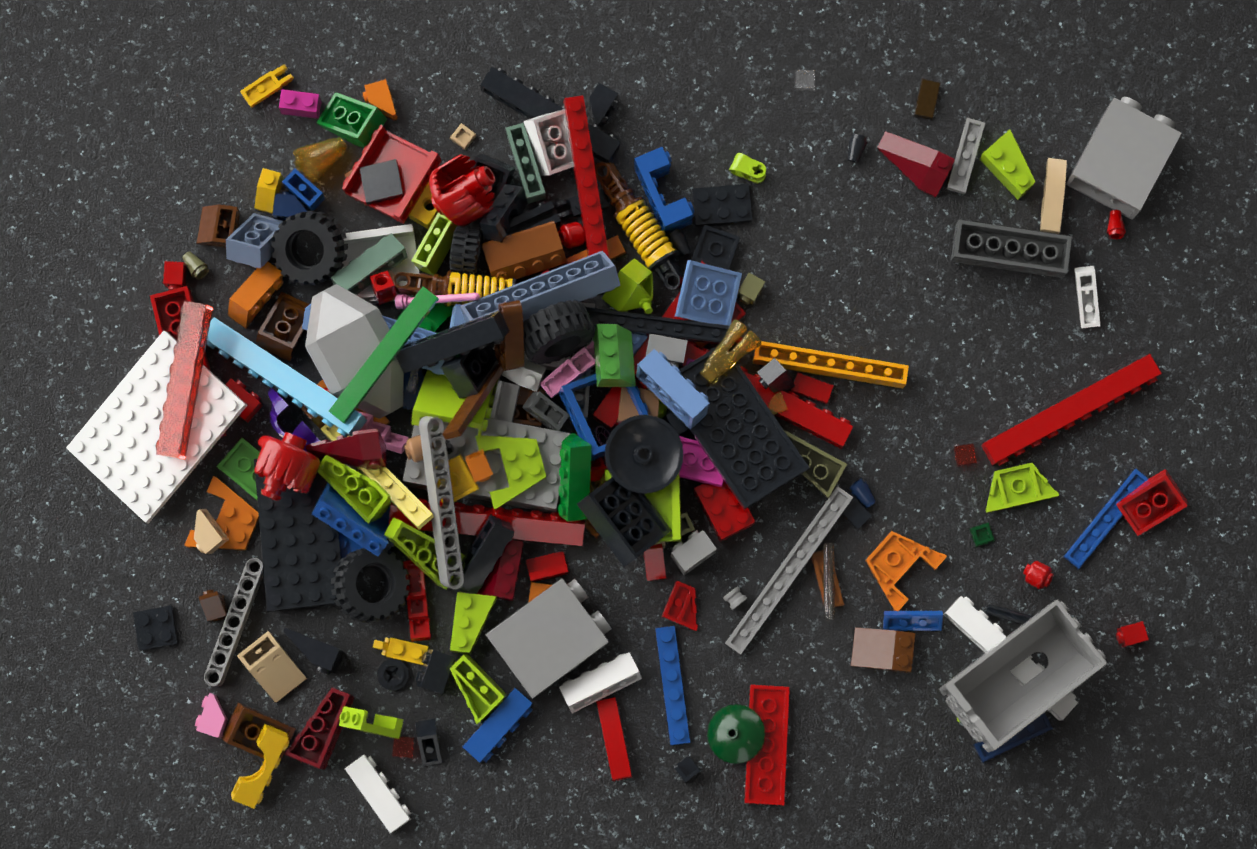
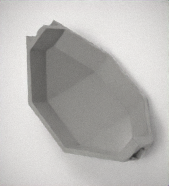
M337 284L312 297L305 348L330 393L339 398L390 329L376 306ZM396 357L357 407L378 419L403 406L404 373Z

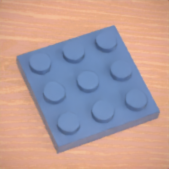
M687 260L675 316L697 322L730 326L742 273Z

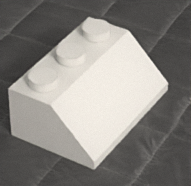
M565 109L523 121L540 176L552 175L574 167Z

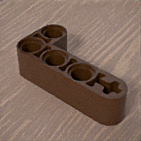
M519 300L501 303L498 306V310L501 311L510 332L505 336V340L494 346L496 359L504 371L523 368L524 335L521 303Z

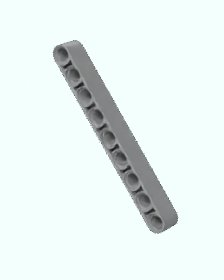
M425 416L419 422L430 512L434 516L432 518L439 579L443 586L459 589L464 583L446 441L442 435L444 426L440 418ZM432 421V422H433V427H432V429L430 430L429 424H430V422ZM435 440L436 446L432 449V442ZM436 460H438L437 468L434 466ZM440 479V480H441V485H440V487L438 488V487H437V482H438V480ZM443 499V505L440 507V500ZM445 518V519H446V523H445V525L443 526V525H442V521H443V519ZM448 537V544L445 545V539ZM451 557V562L448 564L447 560ZM453 575L454 580H453V582L450 584V578H451V576Z

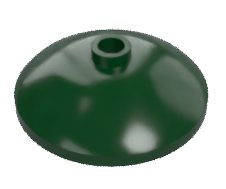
M734 704L723 707L716 712L709 723L707 732L708 742L714 754L721 760L733 764L745 763L753 759L763 747L765 741L764 723L761 717L747 706ZM731 730L736 731V735L734 737H731L730 735Z

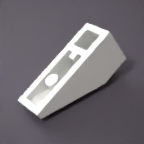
M1094 266L1074 268L1081 328L1100 326Z
M524 359L523 368L504 371L502 375L522 387L537 392L547 367Z

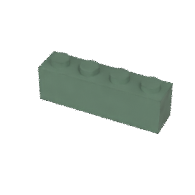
M524 123L506 127V135L528 204L546 199L545 190Z
M391 233L381 238L373 247L366 249L358 258L351 260L343 269L338 270L331 277L332 283L357 295L371 285L370 276L387 270L390 271L408 258L406 249Z

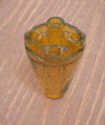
M338 137L297 148L293 151L296 158L294 165L298 171L302 170L305 177L311 183H314L344 154V151L347 150L344 141Z

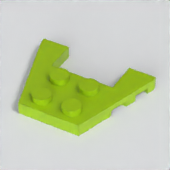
M478 435L475 436L478 450L484 449V452L500 449L509 487L490 492L494 510L546 478L537 439L485 435L477 438Z

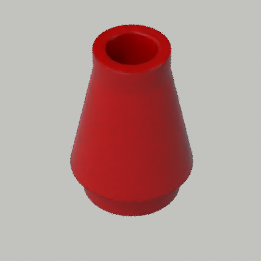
M1112 210L1110 211L1107 234L1110 239H1122L1126 230L1121 211Z

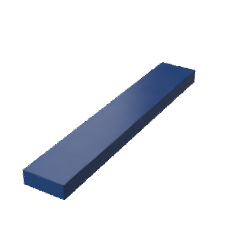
M1134 469L1063 557L1079 569L1122 517L1123 514L1116 504L1146 482L1148 478L1137 469Z

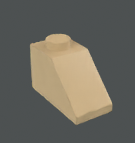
M199 509L197 511L194 540L197 543L196 547L202 553L212 554L226 543L229 538L207 509Z

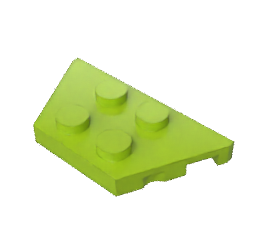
M1033 463L998 470L993 474L986 513L1059 496V493L1051 487L1048 480L1039 473Z

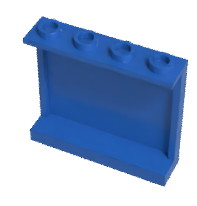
M327 482L312 515L378 557L388 544L387 537L384 534L389 526L390 506L380 519L367 523Z

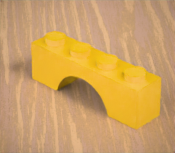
M264 724L256 741L258 747L264 753V761L261 768L250 776L239 777L231 793L232 800L253 809L256 804H260L262 801L263 789L270 784L272 779L271 773L274 768L278 767L281 760L279 756L282 750L285 751L289 744L286 732Z

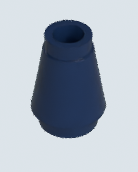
M862 478L849 487L851 489L850 493L865 505L866 508L876 502L867 482H864Z

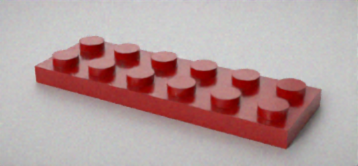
M750 685L749 708L753 709L764 723L765 741L760 752L753 759L746 762L744 803L784 805L789 687Z

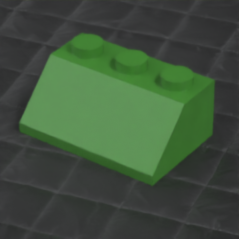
M597 324L593 337L597 387H635L631 331L617 324Z

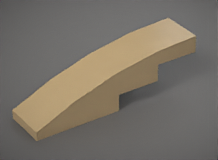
M1048 158L1041 208L1040 231L1060 233L1067 160Z

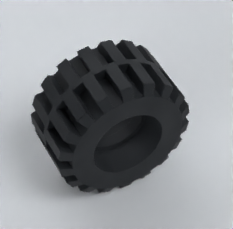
M457 226L451 245L450 271L459 272L462 275L464 273H467L469 276L471 274L476 275L482 248L481 229Z

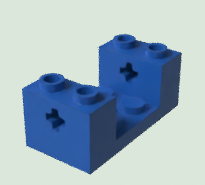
M660 147L634 158V170L659 225H661V230L667 235L677 228L681 229L692 224L695 211L692 203L687 202L686 198L665 206L666 202L663 195L658 193L656 179L669 174L670 162L672 160L668 151L665 152L663 147Z

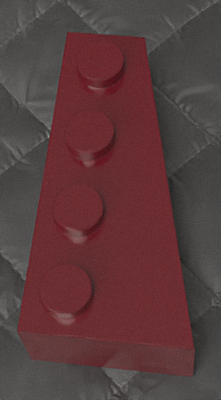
M331 688L318 706L317 711L312 718L310 717L306 723L307 725L297 735L291 747L284 754L325 770L343 728L339 726L340 714L343 707L351 708L355 697Z

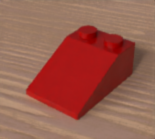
M1166 469L1149 478L1116 504L1137 536L1188 506L1187 499Z

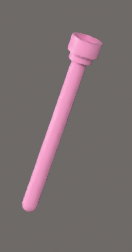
M478 293L437 295L439 298L437 303L477 301L480 299ZM397 294L395 297L396 308L398 310L406 309L414 297L407 296V294Z

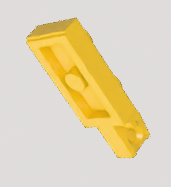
M385 638V642L374 640L373 648L382 650L381 655L419 665L424 664L422 663V658L429 646L395 638Z

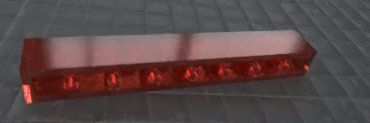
M184 301V305L181 307V321L177 327V343L173 348L174 359L170 366V381L166 386L167 398L163 404L164 414L159 425L160 436L156 442V455L186 459L213 307L207 304Z

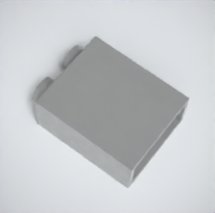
M1122 97L1121 100L1113 98L1066 185L1113 210H1120L1122 215L1133 220L1144 205L1181 132L1174 129L1176 124L1168 117L1155 115L1152 118L1141 112V104L1134 99Z
M560 579L485 634L531 698H534L608 643L604 634L610 631L611 627L598 610L591 616L586 612L581 603L588 596L576 579H573L568 584L563 579Z

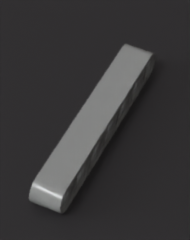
M258 558L249 559L243 570L204 674V680L209 686L219 687L226 678L264 576L263 562ZM254 563L260 564V569L257 572L251 571V566ZM252 581L253 588L246 591L244 589L245 583ZM241 599H245L247 603L243 609H239L237 606L238 601ZM237 617L240 623L237 627L233 628L230 624L231 620ZM227 636H231L233 639L232 644L229 646L224 645V639ZM224 654L226 661L219 665L217 657ZM213 673H218L219 675L216 683H211L210 676Z

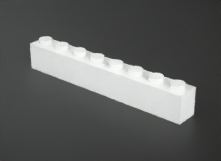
M960 596L943 615L986 653L1006 638V636L1002 633L1003 630L996 623L992 624L987 620L989 617L982 610L977 611L973 607L974 603L969 598ZM1031 655L1011 670V673L1021 686H1024L1045 669L1040 663L1035 664L1031 660ZM1069 692L1047 710L1061 721L1078 704L1075 700L1076 696Z

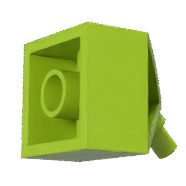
M634 258L618 273L621 286L616 287L612 291H606L602 299L620 312L642 308L646 314H651L653 311L651 307L653 299L652 271Z

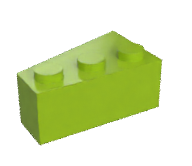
M468 654L463 655L450 668L477 725L482 723L508 696Z

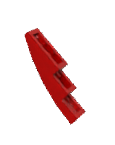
M403 561L404 569L407 568L408 574L405 575L406 580L410 579V585L406 586V590H409L408 597L406 598L411 642L430 640L424 572L412 561Z
M616 698L596 701L612 781L631 778L632 775Z

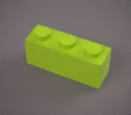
M437 213L411 262L420 271L434 276L451 248L453 234L458 225L449 221L444 215Z

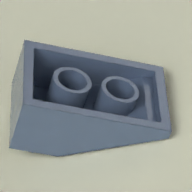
M253 213L226 239V258L236 263H243L254 268H262L270 260L271 253L274 252V248L271 247V241H274L276 238L273 237V234L276 230H279L278 225L283 221Z

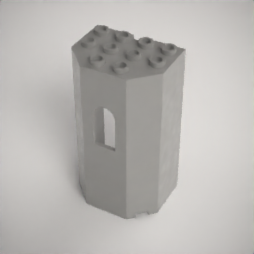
M1058 599L1047 605L939 688L944 696L947 694L946 703L969 734L977 742L984 743L982 746L987 752L996 750L1107 664L1103 652L1093 646V640L1087 633L1082 634L1079 630L1081 627L1079 621L1068 614L1067 606L1062 601L1059 602ZM1033 653H1044L1048 659L1046 669L1024 686H1021L1011 673V670Z

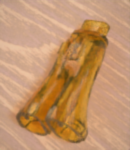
M733 320L723 340L709 356L706 363H704V369L700 374L710 383L715 378H719L744 355L761 345L758 336L749 330L731 352H728L733 344L747 331V327L740 321Z

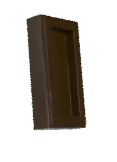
M926 79L921 80L914 116L933 119L940 82Z

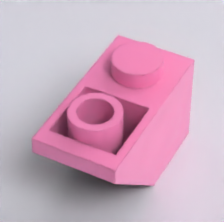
M209 693L208 696H205L202 703L204 708L202 715H198L196 719V731L221 739L228 719L217 696Z

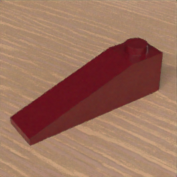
M378 428L358 430L353 432V436L346 438L340 435L337 436L335 441L322 440L306 445L307 452L322 460L328 455L346 465L373 470L386 467V444Z

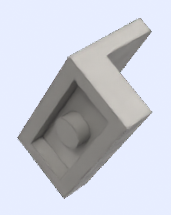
M498 381L491 419L513 423L520 385Z

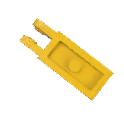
M285 65L268 72L240 91L251 108L294 79L289 74L281 80H277L276 77L287 71L288 68Z

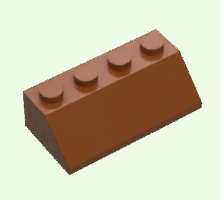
M554 221L508 235L502 242L489 241L481 244L491 278L496 277L497 283L501 277L504 280L509 278L519 279L567 263Z

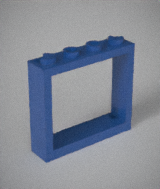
M596 374L566 384L559 391V396L578 436L592 445L591 461L605 456L606 444L598 447L573 392L597 383ZM637 386L626 387L638 414L648 415V407L640 398L639 388Z

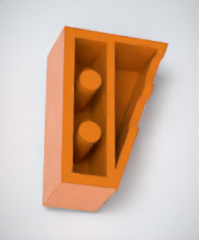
M269 262L262 268H257L230 297L228 316L246 329L265 303L269 301L274 291L282 286L284 282L282 280V271Z

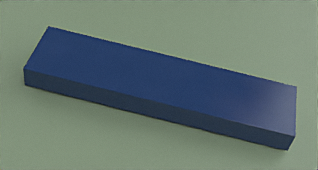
M1044 712L996 750L987 752L982 746L983 742L974 744V747L981 761L985 762L1053 728Z

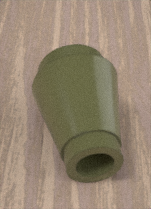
M191 251L183 255L182 259L192 277L199 280L208 274L207 264Z

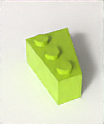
M1010 129L990 146L979 159L1018 200L1035 184L1031 171Z
M457 592L451 652L472 653L497 600L496 596Z

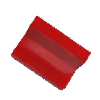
M563 551L526 560L531 582L569 574Z

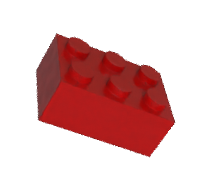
M725 481L722 487L703 483L694 488L693 492L720 542L755 524L749 509L744 510Z

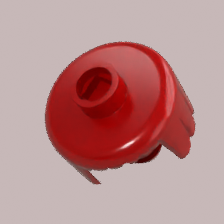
M463 154L434 169L429 177V186L432 194L431 200L434 208L438 213L444 215L449 221L458 226H467L486 215L493 209V207L489 208L495 201L493 200L494 193H489L492 190L491 186L495 182V176L491 169L487 166L472 168L476 162L474 160L468 161L470 157Z
M285 432L282 440L266 435L260 437L258 445L262 449L255 466V473L260 477H266L263 482L266 484L265 488L261 489L262 495L279 501L282 498L280 497L281 493L285 492L287 488L291 489L293 487L295 492L301 491L304 494L309 492L320 467V460L315 455L304 450L307 443L306 440L288 432Z

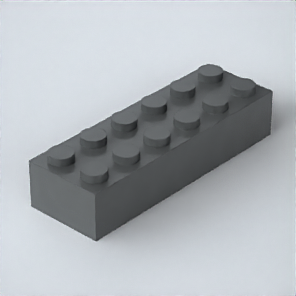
M958 220L955 225L951 262L1064 278L1068 272L1072 236Z

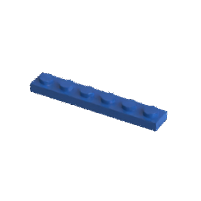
M675 626L655 628L670 745L690 743Z

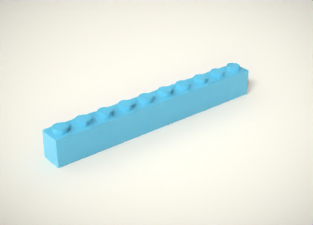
M213 317L200 335L206 340L204 344L213 350L216 347L220 350L218 353L224 358L228 359L231 357L234 359L233 363L239 368L243 369V367L249 369L248 373L256 379L258 376L264 379L262 382L268 387L272 388L274 386L278 388L277 392L285 398L290 396L293 398L292 402L300 408L305 406L308 408L307 412L315 418L320 416L323 418L322 422L330 428L335 426L338 428L337 432L345 436V438L353 436V432L361 430L367 419L356 410L346 423H342L329 412L338 398L215 317Z

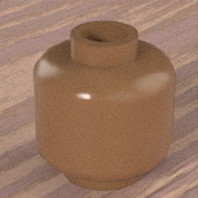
M420 435L409 438L406 441V445H404L407 458L409 460L412 459L415 463L423 460Z

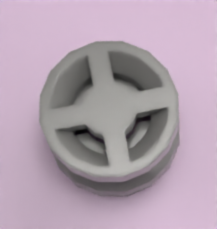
M737 586L725 595L723 599L728 601L730 608L734 610L747 597L740 593V588Z

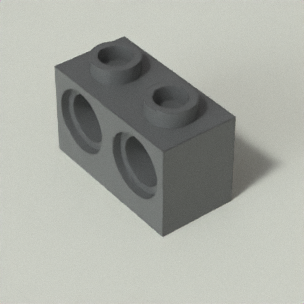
M532 392L522 407L550 430L559 431L569 417L567 412L541 392Z

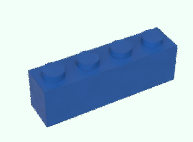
M514 688L463 745V748L479 763L482 761L487 762L493 756L491 751L496 746L500 748L507 740L505 738L506 734L509 731L513 733L520 725L518 721L522 717L526 718L533 711L531 708L533 703Z

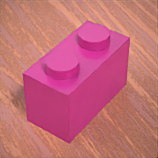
M281 90L279 102L281 114L319 119L321 107L319 94Z

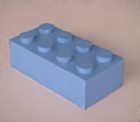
M654 349L638 363L636 377L691 430L707 415L709 399L704 393H699L695 389L693 382L685 379L675 365L671 366L667 362V357L662 352L658 353Z

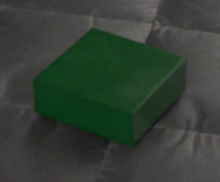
M989 523L969 529L975 547L995 541Z

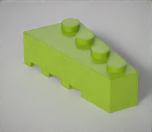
M393 518L384 535L437 586L447 590L448 587L440 583L434 538ZM451 557L447 560L448 564L451 562Z

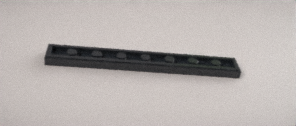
M585 307L595 328L597 324H617L631 331L632 334L647 336L654 334L716 345L724 343L725 346L732 347L735 344V326Z

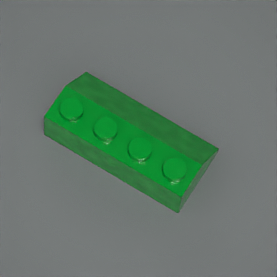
M571 433L562 441V449L560 450L561 467L559 469L560 486L558 488L560 504L558 505V513L567 522L587 519L577 503L590 494L592 445L574 433Z

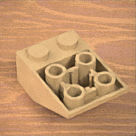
M269 631L237 655L275 703L307 679Z

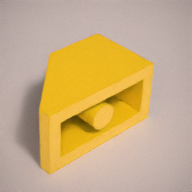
M265 168L262 169L257 185L254 209L273 214L275 193H280L282 181L284 180L281 173Z

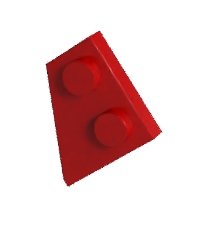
M676 581L661 617L697 631L695 588Z

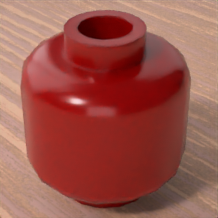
M579 222L564 224L561 226L560 231H558L561 244L568 249L581 246L585 242L584 229Z
M1034 561L1031 565L1027 564L1023 572L1026 575L1025 582L1038 589L1047 588L1054 576L1051 567L1039 561Z

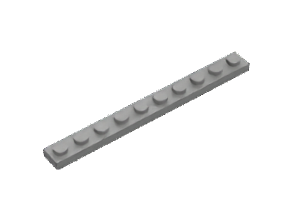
M836 487L727 639L726 645L740 655L850 503L853 498L840 487Z

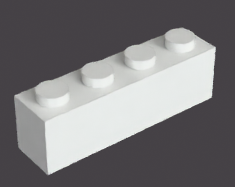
M628 652L618 655L610 662L600 664L598 668L592 671L582 673L580 677L574 680L564 682L559 688L571 713H574L642 678L633 658Z
M363 755L346 767L345 770L388 831L393 833L411 820L409 817L411 812L405 804L401 806L397 800L400 796L395 789H389L386 784L388 779L382 772L378 773L374 768L377 764L371 756L367 758L366 755Z

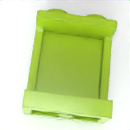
M343 707L339 726L399 739L403 719L375 714L373 724L366 723L368 711Z

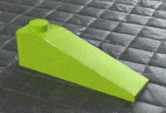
M328 455L320 462L317 472L367 523L380 519L391 505V496L376 481Z

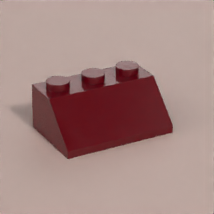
M515 540L508 542L504 548L503 555L498 558L493 571L488 574L483 587L478 590L477 594L496 596L497 599L514 601L524 548L523 542Z

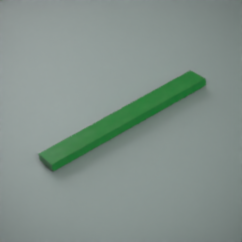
M424 286L420 289L330 408L329 412L342 423L347 422L439 300L437 296Z

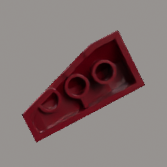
M886 131L877 147L919 190L935 198L955 161L954 158L940 151Z

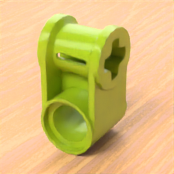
M742 153L736 154L729 169L732 174L757 184L763 182L766 177L765 165ZM758 170L761 171V173H758V175H755V172H757Z

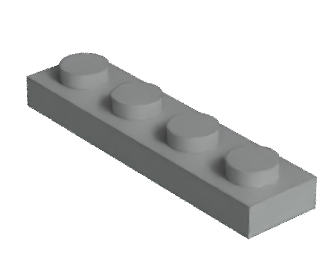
M970 118L966 119L947 190L961 194L966 193L983 133L984 122Z

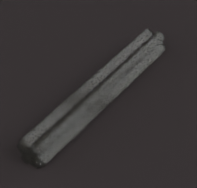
M825 543L823 545L824 619L833 620L835 618L834 544Z

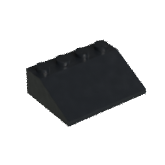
M613 477L577 503L578 507L623 567L631 563L672 531L644 493H635L623 488Z

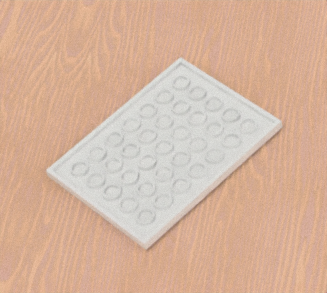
M163 331L66 448L145 523H149L246 408L247 404L167 331Z

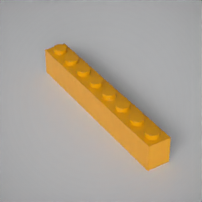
M763 341L756 342L753 364L765 366L775 358L788 370L897 388L905 387L909 368L908 365Z

